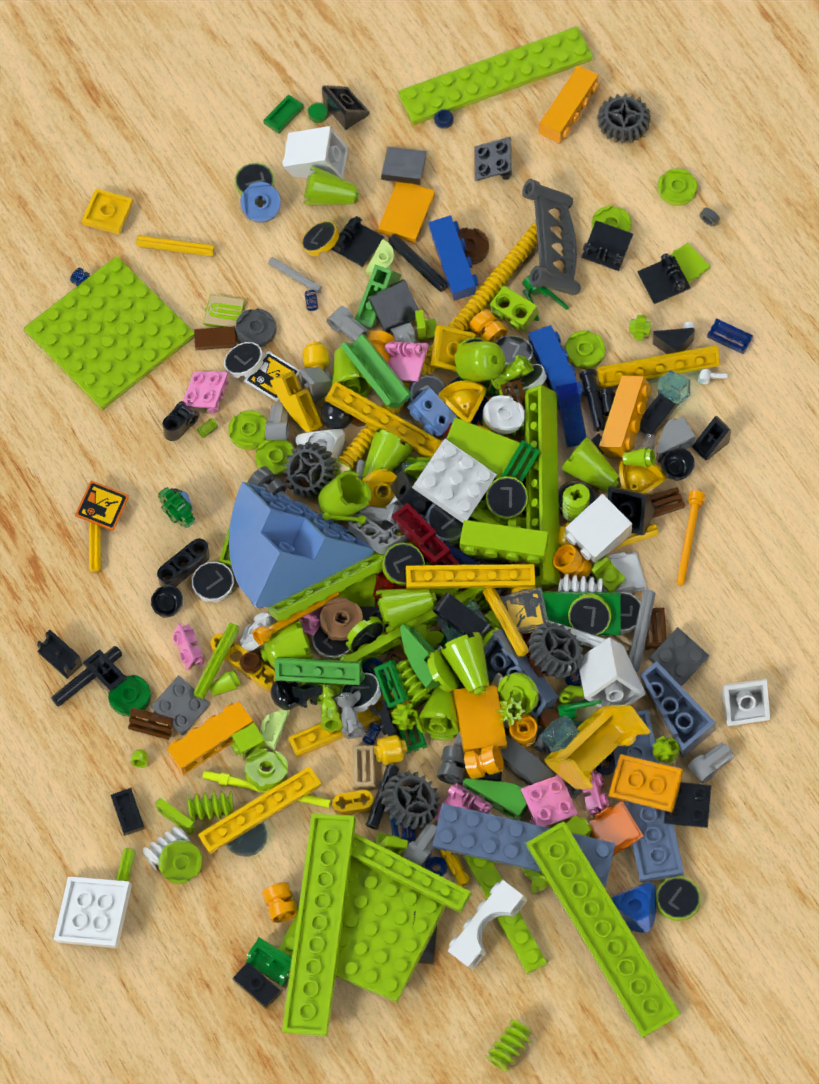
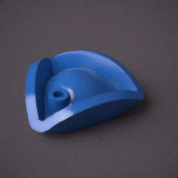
M647 882L610 897L630 930L647 933L652 929L656 915V890L654 884Z

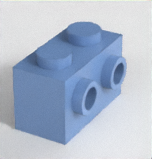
M431 388L423 390L407 406L410 410V415L415 420L420 421L424 425V430L434 437L442 435L453 423L454 418H457Z

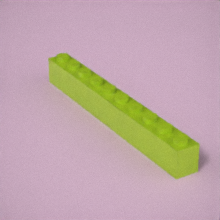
M539 385L525 390L526 443L540 450L526 475L528 494L526 529L546 531L549 534L545 563L534 564L535 587L544 591L559 586L560 570L553 565V556L559 549L557 393L543 385Z

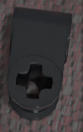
M180 401L163 420L164 437L169 441L180 439L196 423L200 413L187 407L184 401Z

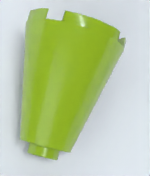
M311 166L310 171H313V173H311V176L308 175L304 198H308V201L305 200L303 202L304 205H353L354 201H358L360 190L356 189L357 185L316 166Z
M341 347L338 348L334 354L332 386L336 381L367 398V393L373 390L372 386Z
M376 429L362 477L365 478L368 474L378 469H388L394 472L411 454L413 448L408 443L405 446L402 445L401 438L383 429Z
M588 437L581 442L569 460L567 459L561 467L564 472L604 492L608 491L609 486L617 487L620 483L617 480L619 475Z
M429 588L376 591V596L381 595L378 606L383 624L389 625L385 629L386 632H391L402 624H406L431 611L434 607L433 604L437 603L434 591L430 592Z
M480 632L473 633L474 637L468 638V635H463L445 644L446 648H440L443 656L467 691L474 693L475 696L486 692V687L489 686L483 640Z
M439 686L437 689H434L417 719V728L421 733L427 732L431 734L430 738L441 741L452 740L454 735H458L459 724L453 691L445 692Z

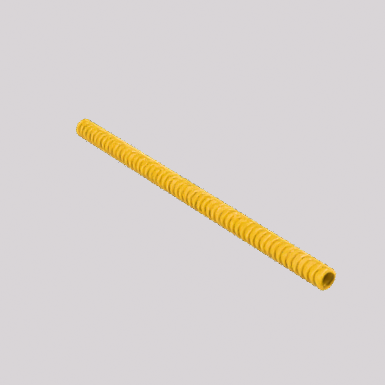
M536 223L531 224L527 232L520 237L516 245L512 247V250L501 260V263L494 269V272L487 277L486 281L479 287V290L472 295L468 303L464 305V308L460 310L457 317H454L447 327L463 331L469 329L472 319L479 312L483 311L487 304H490L502 286L509 281V277L513 276L517 268L520 267L528 255L535 249V246L538 245ZM433 344L427 350L420 377L431 375V372H434L435 368H437L430 366ZM402 381V382L404 383V385H405V386L408 388V390H409V389H410V388H409V387H410V384H411L413 381ZM408 400L399 409L388 407L385 403L381 407L396 415L400 413V409L404 408ZM366 424L365 428H362L361 432L358 433V437L354 438V442L350 443V447L348 446L346 451H343L342 456L338 457L340 462L352 467L351 470H353L354 466L357 465V461L361 460L362 456L366 454L365 451L370 449L369 447L371 446L376 429Z

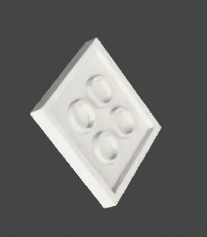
M444 439L412 488L463 523L464 520H468L497 474L447 439Z
M68 876L54 941L66 944L118 948L132 884L126 881Z

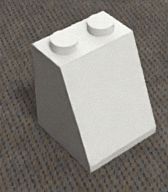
M331 126L288 133L283 167L292 177L308 178V175L311 176V173H313V171H310L311 166H316L335 176L344 178L348 146Z
M602 494L565 527V537L573 546L576 544L581 549L580 553L585 559H591L595 563L631 536L632 523Z
M607 638L583 655L584 658L579 671L584 697L588 701L601 700L602 703L596 705L599 708L604 705H631L645 695V690L624 646L612 638Z

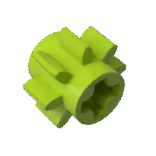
M637 314L636 319H631L629 334L634 335L633 340L643 341L644 336L649 337L651 322L646 321L647 316Z
M513 697L508 698V703L500 701L502 707L496 711L502 717L500 721L508 720L509 725H514V719L518 722L522 721L520 716L526 712L520 706L522 701L514 703ZM508 709L514 710V714L508 713Z
M397 704V708L393 710L392 724H398L397 729H413V726L417 723L418 710L412 709V704Z
M664 735L656 739L657 742L653 744L654 757L661 763L665 760L667 764L675 761V757L680 755L678 753L680 749L678 742L672 737L666 739Z

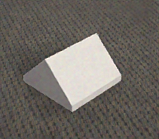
M766 679L723 685L721 699L727 726L770 720Z

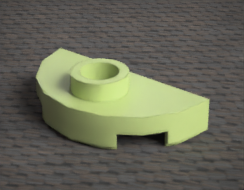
M382 239L366 269V275L372 274L375 264L387 269L392 267L394 262L393 248L385 240Z
M280 709L270 715H266L262 721L261 735L265 739L266 746L274 751L290 710Z

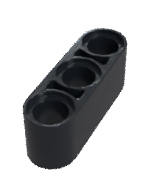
M201 538L194 539L165 562L157 571L159 585L163 587L170 584L177 587L193 574L199 566L205 564L210 558L208 543ZM198 549L204 550L202 553H195ZM182 562L188 563L186 566H179ZM166 575L172 576L168 580L163 579V577Z
M447 592L444 593L432 608L438 617L461 635H468V638L474 637L473 633L480 632L482 640H484L487 634L493 630L487 622Z

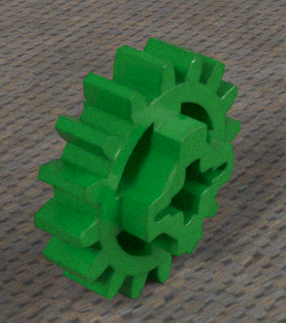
M165 487L158 493V498L163 504L161 509L173 523L179 522L181 526L188 528L195 522L191 512L192 506L181 493L177 492L175 494L168 487Z

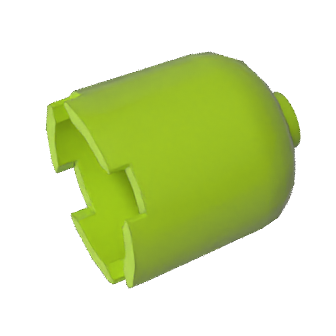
M473 341L465 343L458 349L455 355L458 367L456 371L463 380L474 382L492 380L497 378L505 368L506 359L504 352L494 342Z
M351 470L342 472L320 491L318 496L320 510L322 513L327 512L330 515L353 516L365 508L371 500L369 485L367 482L363 483L358 478L359 474ZM330 519V520L337 521V522H338V521H344V520Z
M301 620L272 634L270 640L263 644L264 649L260 651L264 662L269 661L270 665L275 669V659L277 657L314 659L311 655L312 650L307 635L303 633Z

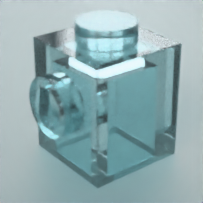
M672 370L659 378L657 382L658 395L661 393L677 406L690 396V379Z
M565 715L554 719L540 734V737L549 749L555 752L566 748L579 733V730L575 727L574 722Z

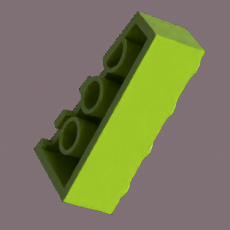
M464 520L460 538V549L462 558L521 561L531 564L545 563L549 534L546 531Z

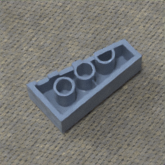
M502 628L492 632L493 636L484 647L488 679L492 682L497 673H500L503 677L515 672L529 676L536 684L539 694L537 706L530 714L538 719L542 711L553 707L559 696L544 677H537L528 662L529 658L527 655L524 657L517 656Z
M657 661L641 674V683L669 734L678 742L679 751L684 758L715 731L714 720Z

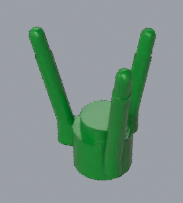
M529 276L523 280L522 285L525 289L522 292L527 300L533 303L531 294L535 296L542 293L546 297H552L559 305L568 310L569 307L547 287L542 286L539 288L531 285ZM538 315L535 317L536 321H539Z
M583 699L558 705L561 722L565 721L566 726L583 723L573 721V718H577L576 709L601 704L602 701Z

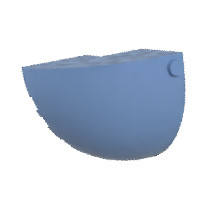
M242 481L231 516L229 551L236 581L255 607L261 609L263 607H270L371 556L374 550L358 537L355 538L348 534V528L334 523L333 520H324L322 518L323 513L318 514L310 510L309 506L296 500L293 503L291 499L280 493L274 496L266 492V489Z

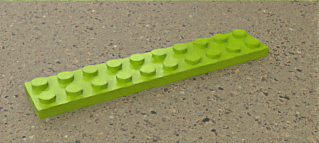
M578 26L401 89L398 91V96L412 125H416L433 119L439 110L446 109L452 112L593 61V55Z
M311 814L282 1028L284 1034L328 1037L356 826L355 816Z
M565 822L557 824L526 842L527 849L640 1037L644 1038L679 1017L681 1013Z

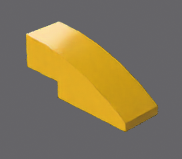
M294 371L270 380L282 405L300 427L309 433L323 426L308 388L301 389Z

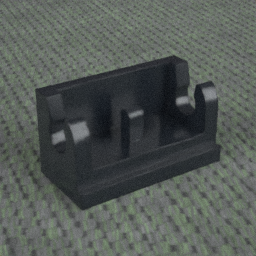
M49 629L46 632L45 641H38L37 647L39 650L37 652L68 679L82 666L80 656Z

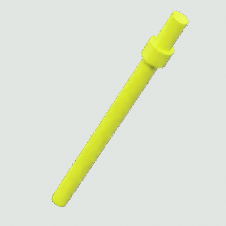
M207 770L203 772V779L219 782V785L227 787L232 785L262 793L271 790L259 791L247 780L232 777L229 773L221 772L219 774ZM306 795L298 800L329 808L331 804L330 799L313 795Z

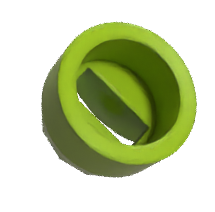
M142 749L134 751L130 763L138 768L146 767L149 760L147 752Z

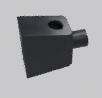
M402 470L392 482L390 488L402 505L408 503L419 515H425L433 502L412 488L417 478Z

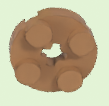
M341 597L328 601L320 614V626L331 640H348L347 636L352 628L360 621H363L360 607L355 602L352 603L348 599ZM338 615L347 618L342 624L336 621Z

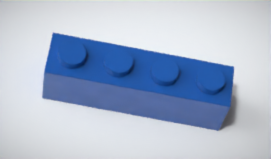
M451 215L428 222L429 231L453 301L474 295L476 286H479L476 274L472 275L470 268H473L470 257L465 256L464 251L467 249L464 239H459L458 233H460L458 222H453Z
M552 325L529 332L528 342L532 346L533 355L537 363L542 365L546 372V384L549 389L557 393L558 410L580 403L584 393L581 382L576 381V372L573 365H569L567 361L569 358L566 349L561 348L559 333L557 331L554 332Z

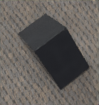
M693 327L653 331L652 342L654 346L666 354L682 352L693 342L695 330Z
M715 416L692 445V448L707 461L729 444L731 429L718 416Z
M100 649L83 662L98 685L109 692H112L127 679Z

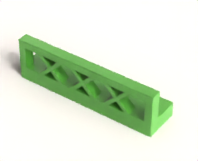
M361 334L352 344L343 342L340 345L386 406L399 409L412 396L408 388L366 335Z
M283 657L275 659V680L360 685L365 679V672H361V662Z

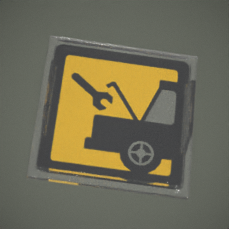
M542 587L530 590L525 589L500 597L520 635L533 632L538 626L549 622Z

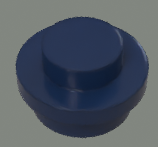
M446 109L439 110L434 116V123L439 128H449L454 122L452 113Z

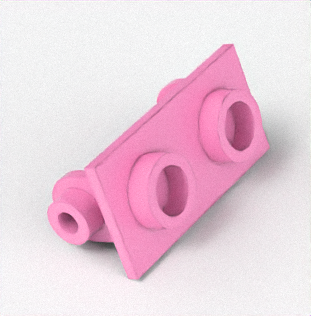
M179 623L173 633V641L178 646L182 663L189 670L193 663L196 666L203 664L204 656L199 645H191L198 642L193 628L190 625L182 627V624Z
M593 770L590 773L593 775L591 784L594 787L591 790L582 789L583 794H592L584 797L587 811L591 816L597 815L600 810L603 811L609 806L608 797L603 793L602 789L604 785L603 777L600 773Z

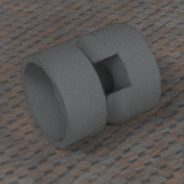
M266 466L256 470L248 480V483L266 489V492L273 495L280 491L286 492L287 486L279 478H275V474Z
M445 746L443 748L441 756L443 763L439 765L437 778L442 782L456 785V783L459 785L463 784L467 770L465 769L464 762L465 752H463L462 747Z

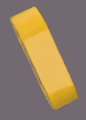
M367 790L341 793L333 799V810L338 815L367 812L371 810L374 798ZM361 797H365L368 800L367 805H362V802H360ZM341 800H344V803H346L344 809H341L339 806Z

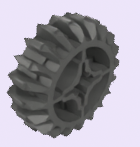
M617 93L615 98L610 96L608 101L604 100L597 115L598 127L601 129L602 134H606L607 139L613 138L614 143L617 140H621L622 145L625 140H628L631 144L632 139L638 141L640 136L644 137L651 121L650 110L647 108L646 102L641 103V98L635 99L634 94L631 97H627L626 93L622 97Z
M306 442L305 445L299 444L298 450L291 449L293 455L286 456L289 462L283 464L287 467V470L282 473L288 476L284 481L290 483L288 488L294 490L293 493L295 495L314 499L316 496H319L322 488L331 482L332 478L337 477L333 474V471H336L338 468L337 466H332L336 459L330 458L332 452L326 451L327 448L325 446H320L319 443L312 444ZM310 454H315L320 462H314ZM300 479H306L311 487H306Z
M547 622L544 625L538 626L531 633L527 644L529 645V652L532 653L530 659L535 660L534 666L538 665L541 668L540 672L546 671L547 676L553 674L555 679L558 677L563 679L575 673L582 664L581 662L584 658L582 652L584 649L579 647L581 641H577V635H573L571 629L566 630L564 624L559 626L557 622L552 624Z
M410 770L405 773L399 772L396 776H392L389 782L385 784V790L381 795L384 799L381 804L386 805L384 812H390L389 819L395 818L396 825L403 823V828H407L410 825L412 830L417 827L422 828L437 815V809L440 806L437 801L440 796L435 795L437 788L431 787L432 781L427 782L425 780L426 775L420 778L418 771L411 774Z

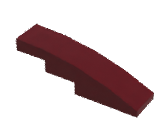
M408 503L392 515L393 520L413 546L419 549L423 558L430 565H461L450 554V549L436 536V531Z

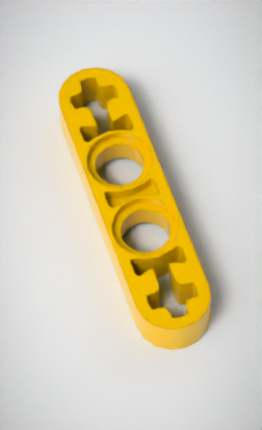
M216 634L212 637L210 644L213 652L217 647L216 642L220 641L223 634ZM233 641L232 647L229 649L224 661L262 689L271 691L273 683L269 682L266 684L265 677L268 679L273 677L274 682L277 681L275 680V671L262 661L261 667L256 673L243 671L240 666V660H232L231 655L234 652H240L244 655L248 651Z

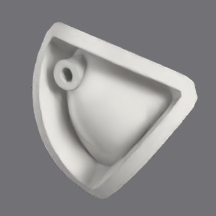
M331 429L299 434L296 437L297 446L299 444L305 445L306 442L312 444L319 443L320 446L322 445L327 448L326 451L332 452L331 457L338 458L341 456L344 447L345 432L342 429ZM310 454V457L314 460V462L319 461V458L315 454Z

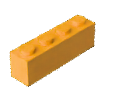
M579 65L576 67L540 121L539 134L559 144L563 138L568 137L572 124L578 122L581 115L580 112L583 108H587L591 95L596 94L599 89L598 74Z
M621 376L599 445L606 457L623 458L624 452H630L634 448V441L637 432L640 430V422L646 411V403L651 395V386L644 376Z
M239 701L235 704L231 703L217 716L209 717L205 724L199 728L191 729L187 736L181 740H174L169 745V748H167L168 755L184 776L233 743L232 735L253 724L254 721Z

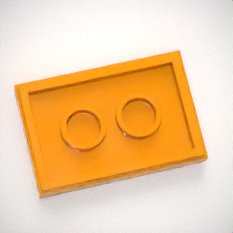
M396 182L378 227V232L389 236L397 234L403 240L416 243L434 199L435 190L410 183Z
M497 685L486 687V692L476 696L474 693H469L466 688L453 691L463 752L475 749L481 751L483 747L493 744L497 745L499 749L507 747L503 721H500L502 717L500 713L496 712L501 708Z
M620 754L608 796L673 813L684 770Z

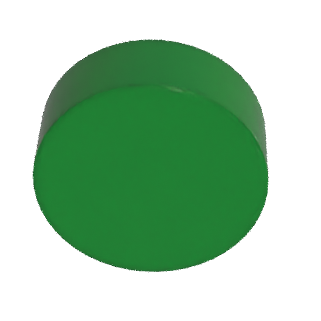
M313 103L308 108L309 119L315 123L325 121L328 117L327 107L323 103Z

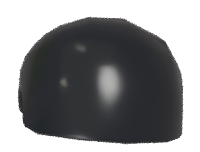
M326 402L321 409V418L325 426L330 430L344 429L352 422V415L329 402Z
M677 448L667 452L661 462L662 471L665 476L675 481L687 478L695 466L694 457L690 451L684 448Z
M168 584L158 587L151 596V607L155 614L163 618L175 616L183 607V596L180 590L173 585Z
M275 681L270 691L274 704L283 710H291L299 706L300 698L294 697L292 693V688L299 686L297 682Z

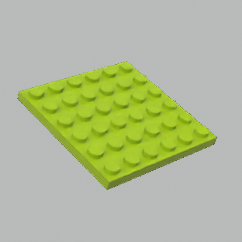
M117 256L24 327V332L102 411L195 338L194 332Z
M351 858L336 978L398 1004L446 906ZM298 914L295 916L279 947L280 951L291 958Z

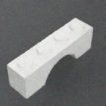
M504 880L494 885L490 892L491 896L487 901L484 900L477 908V914L473 919L470 918L463 926V932L459 937H454L449 944L448 952L471 970L475 969L486 954L482 944V933L487 923L498 916L515 917L528 900Z

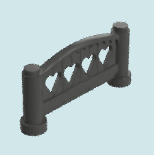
M528 179L523 186L522 195L526 199L534 200L539 266H535L531 270L529 282L531 285L539 288L544 286L569 295H577L581 289V285L574 280L577 263V244L572 218L568 209L573 204V198L569 194L543 186L539 181ZM557 209L560 215L558 217L560 222L549 213V210ZM554 226L560 227V235L562 239H560L550 228ZM556 243L561 244L563 248V256H561L552 247V245ZM558 260L562 261L564 264L563 270L565 274H563L553 263Z

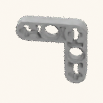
M354 514L351 517H359L363 514ZM367 517L366 523L362 525L356 521H348L349 531L379 554H385L394 544L409 542L405 535H395L402 532L397 524L384 531ZM369 532L376 533L375 535L371 536L366 535Z

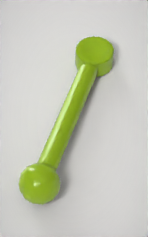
M327 512L322 515V518L326 521L336 519L356 521L361 525L366 523V517L363 515L348 517L330 515Z

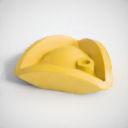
M462 380L451 383L439 392L438 397L461 420L471 422L485 396L487 388L474 381Z
M623 459L619 463V478L622 489L647 494L667 479L662 469L656 464L646 468L624 465Z

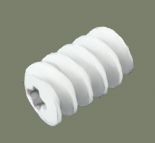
M565 574L563 579L560 577L558 591L602 592L603 581L602 578H599L595 584L594 578L591 577L586 582L585 576H582L580 581H578L577 575H574L569 580L568 574Z
M173 826L171 828L172 834L166 831L164 833L165 839L162 837L157 838L158 845L151 842V850L147 847L143 848L146 859L156 871L161 851L167 844L175 840L190 841L181 828L178 829Z

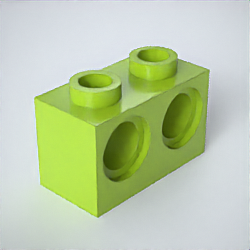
M504 285L490 303L492 314L497 319H505L515 330L521 329L524 332L539 313L537 305ZM504 302L510 303L506 308L500 307ZM519 313H526L525 317L517 318Z

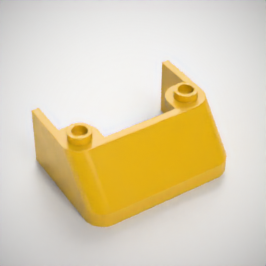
M604 705L593 712L546 757L545 762L550 769L575 789L591 790L594 786L591 784L593 775L590 772L618 746H630L636 741L637 735H648L651 731L631 705Z

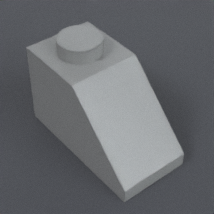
M320 367L299 370L301 389L308 388L314 404L328 395L332 387V376L327 371L324 372Z
M684 417L672 419L664 426L656 454L657 463L662 461L667 452L677 448L688 449L695 443V435Z

